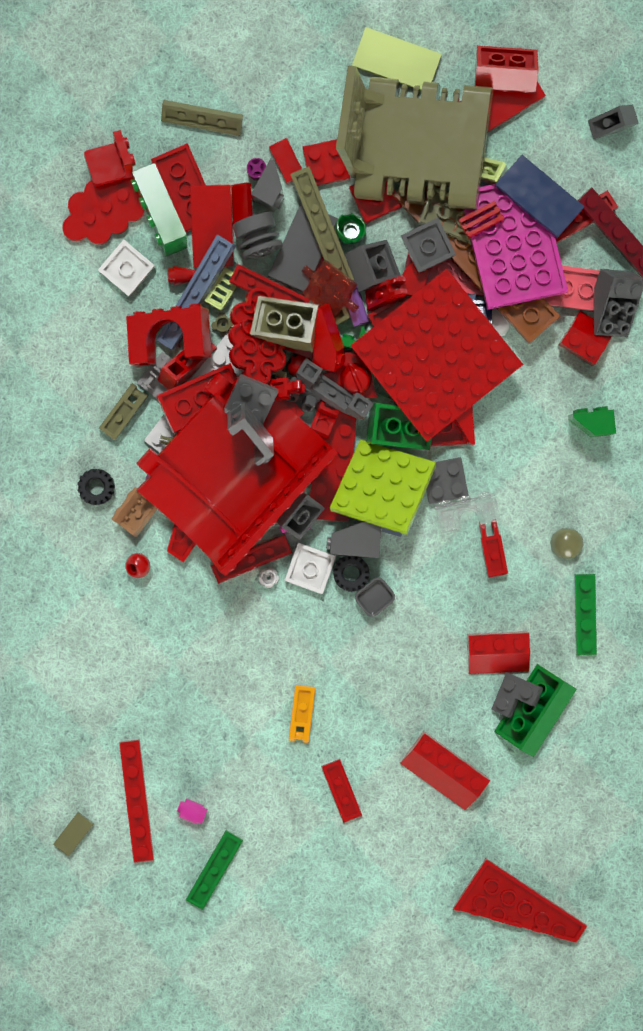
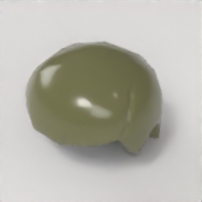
M568 528L556 531L550 541L551 550L556 556L565 559H571L579 555L584 546L581 534L574 529Z

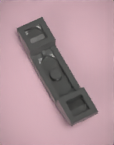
M306 358L295 374L298 379L312 393L330 406L345 414L364 420L374 403L359 393L352 395L321 374L323 369Z

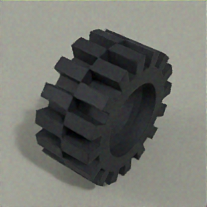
M102 469L85 471L77 483L79 496L91 505L104 504L114 494V480L109 473ZM93 479H99L104 484L102 493L94 495L89 491V483Z
M347 555L336 563L333 576L336 584L341 589L352 592L358 591L366 585L370 572L367 563L362 558ZM353 565L358 568L359 577L355 581L345 579L343 572L347 566Z

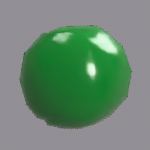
M353 213L348 215L342 214L336 222L335 232L338 239L343 243L355 244L364 238L366 225L362 218Z

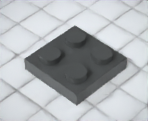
M439 218L401 235L418 273L456 255Z
M240 374L224 407V412L228 413L245 402L263 425L278 394V389Z
M461 457L436 462V468L426 489L429 504L469 497Z

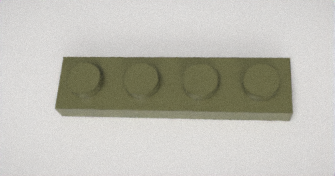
M164 100L162 103L161 121L240 136L243 115Z

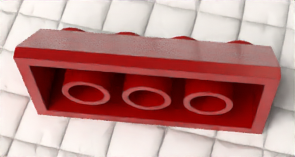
M424 730L400 762V764L464 810L481 795L490 782L489 777Z

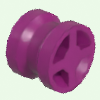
M260 158L251 159L247 164L249 177L253 180H259L266 167V163Z

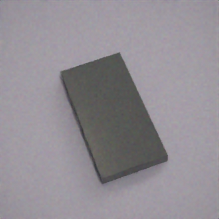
M301 202L268 277L305 293L321 259L322 252ZM329 215L332 225L335 228L338 218Z

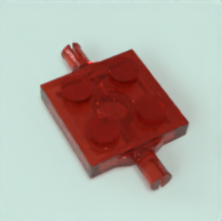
M324 260L315 272L307 265L303 267L301 272L308 276L310 280L302 294L314 304L319 305V307L325 303L330 304L334 318L337 317L340 310L345 306L353 313L359 309V306L350 300L352 292L358 284L334 265Z

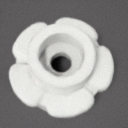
M265 568L260 572L259 582L262 585L271 588L274 584H277L279 576L275 569Z

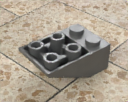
M600 269L594 287L595 335L628 337L643 292L642 277L633 271Z

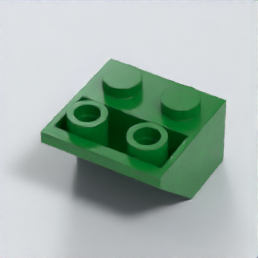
M608 406L593 408V412H588V408L573 410V414L568 415V420L589 437L616 434L614 409L608 410Z

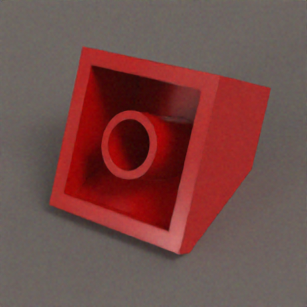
M579 311L558 345L587 364L594 366L606 349L612 336L595 335L594 319Z

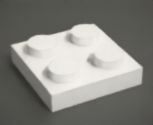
M123 239L98 271L130 297L154 269L155 265Z
M298 543L285 581L323 594L336 556Z

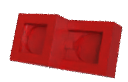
M322 400L311 428L319 436L328 439L339 410Z

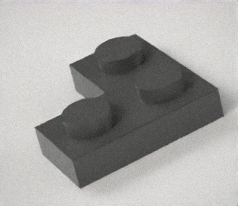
M506 672L491 710L511 718L518 700L536 707L543 688Z

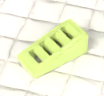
M226 267L204 300L221 312L237 286L229 283V280L224 278L226 274L230 277L233 274V271ZM223 281L231 286L230 290L220 285V283ZM217 288L226 292L227 295L223 296L216 292ZM213 295H215V296H217L218 298L222 299L223 301H222L221 303H219L218 301L214 300L212 297H213Z

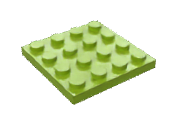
M360 440L332 501L330 510L407 535L436 468V462Z

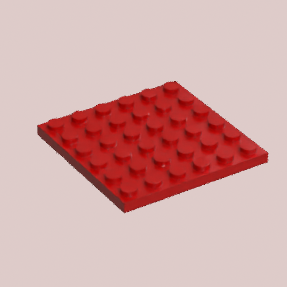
M447 268L350 345L426 441H429L524 365Z

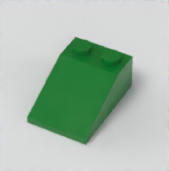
M380 403L373 404L369 410L366 443L430 450L431 439L429 441L424 439L399 406Z

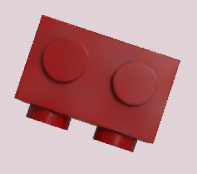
M121 130L113 132L114 143L84 152V157L95 186L133 177V166L136 165L133 154L128 152V149H130L127 137H123Z

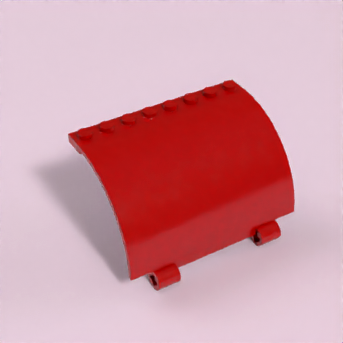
M218 372L205 386L213 395L158 455L149 448L136 462L149 475L136 491L180 528L211 559L217 569L226 576L249 553L255 543L262 539L264 533L277 522L284 511L291 507L293 501L305 491L313 479L319 476L323 468L334 459L338 452L281 400L274 401L263 423V426L273 437L274 456L269 462L257 466L254 456L255 444L242 429L232 436L227 429L228 413L224 412V407L238 378L233 383H230Z

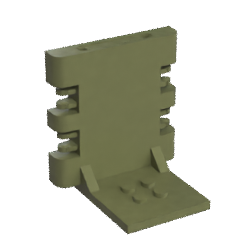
M348 66L336 149L351 178H356L354 187L355 197L358 199L383 201L386 181H388L387 195H392L394 192V182H399L400 196H405L408 183V203L424 205L427 185V199L433 198L434 186H440V200H445L447 187H450L448 196L449 208L477 210L493 88L464 85L462 102H459L460 89H455L453 101H447V88H442L441 99L439 100L440 83L423 82L421 98H419V85H415L413 88V98L407 97V84L402 85L400 97H398L399 79L371 77L369 89H366L357 67Z

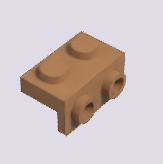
M136 487L127 494L125 501L116 509L112 517L114 522L135 537L138 536L157 510L152 503L136 491L138 489Z

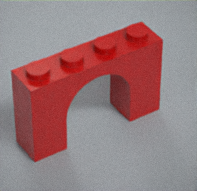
M190 304L189 308L173 306L167 311H164V309H153L152 313L136 311L133 312V315L126 316L129 364L137 367L156 365L155 338L159 329L170 322H176L182 329L185 358L192 360L212 358L209 309L202 307L201 304Z

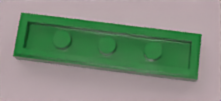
M225 830L188 894L186 901L201 910L204 909L243 839Z

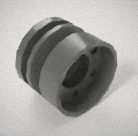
M272 212L256 214L232 225L236 239L247 240L239 245L240 250L248 249L241 253L243 259L261 258L283 246L281 240H275L280 237L279 232L269 233V230L276 226Z

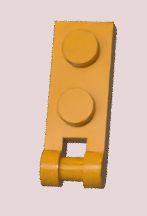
M295 685L289 741L297 739L303 740L304 743H309L315 687ZM296 726L304 727V732H297Z

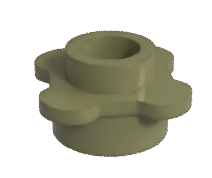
M223 312L219 313L218 318L211 324L212 329L218 330L223 337L233 326L231 320Z

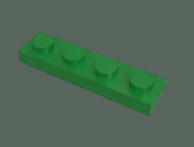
M574 574L576 655H597L595 574Z

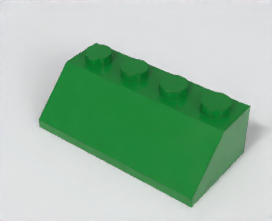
M539 664L535 666L526 680L543 688L536 707L518 700L512 717L504 716L494 731L519 750L532 757L536 755L577 690Z

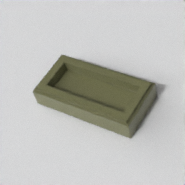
M77 812L53 845L67 856H70L94 823L80 812Z

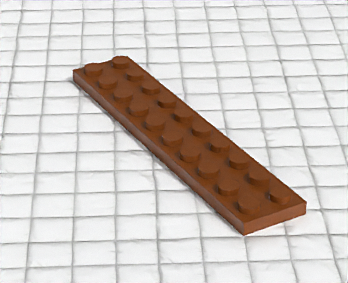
M407 183L405 196H400L399 190L393 196L418 223L428 200V185L426 186L424 205L408 203ZM441 207V209H442V212H441V214H440L441 216L443 215V212H444L443 207ZM455 208L458 212L463 211L462 209ZM449 218L455 222V228L452 230L455 231L457 229L456 221L454 218ZM447 236L456 254L450 259L483 294L472 245L459 241L457 238L454 239ZM544 298L496 308L528 344L533 342L560 318V315Z

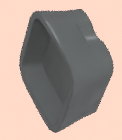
M375 578L356 593L355 600L368 616L374 617L393 603L395 594L382 578Z

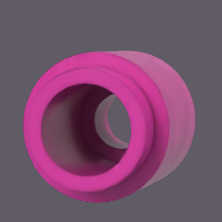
M186 798L185 802H180L176 812L180 813L179 817L194 824H202L208 809L204 808V805Z

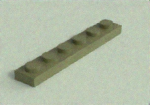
M310 167L292 173L291 177L335 288L355 281Z

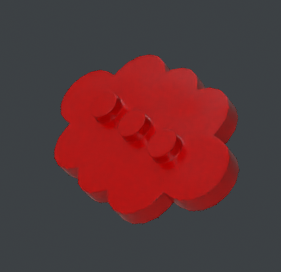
M133 177L100 186H95L91 180L86 184L84 192L73 194L68 201V209L71 215L64 220L62 225L64 235L72 241H81L87 237L92 243L102 245L110 240L112 234L124 233L129 226V222L140 220L144 216L145 209L143 210L138 198H141L139 192H135L130 180H133Z
M257 287L247 293L245 302L238 303L230 311V320L234 326L228 332V339L233 345L229 352V359L234 367L244 370L245 376L268 384L271 373H275L285 366L286 356L282 350L285 346L250 335L258 296L272 298L266 289Z

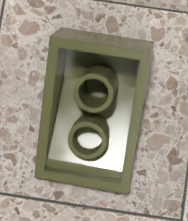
M258 296L250 335L292 349L313 352L317 308L319 305Z

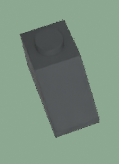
M633 104L618 106L588 120L593 139L624 131L639 124Z

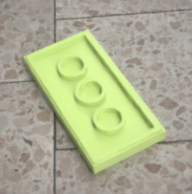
M365 27L352 66L382 78L399 79L400 84H407L411 88L419 85L420 91H422L423 82L433 81L442 54Z

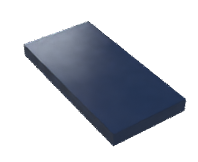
M521 155L495 184V187L556 238L562 234L585 207L524 155Z

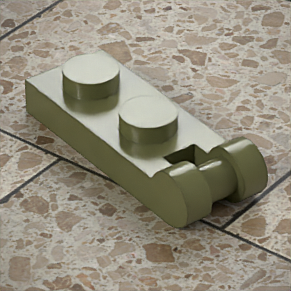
M132 383L100 425L99 429L116 440L149 395L146 392L142 393L139 391L137 386ZM131 395L137 398L134 404L128 400Z

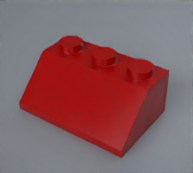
M477 45L475 86L492 87L504 92L510 90L522 93L536 92L539 72L538 50Z
M528 631L467 634L469 674L529 672L530 633Z

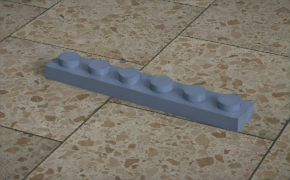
M219 235L215 237L176 306L189 308L190 304L202 305L236 245ZM176 322L167 323L156 340L175 351L183 338L182 329Z

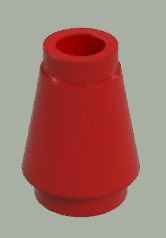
M177 266L168 268V284L177 286L189 283L196 270Z

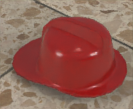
M344 353L345 363L335 371L340 386L352 395L359 393L366 397L373 388L371 373L357 353Z

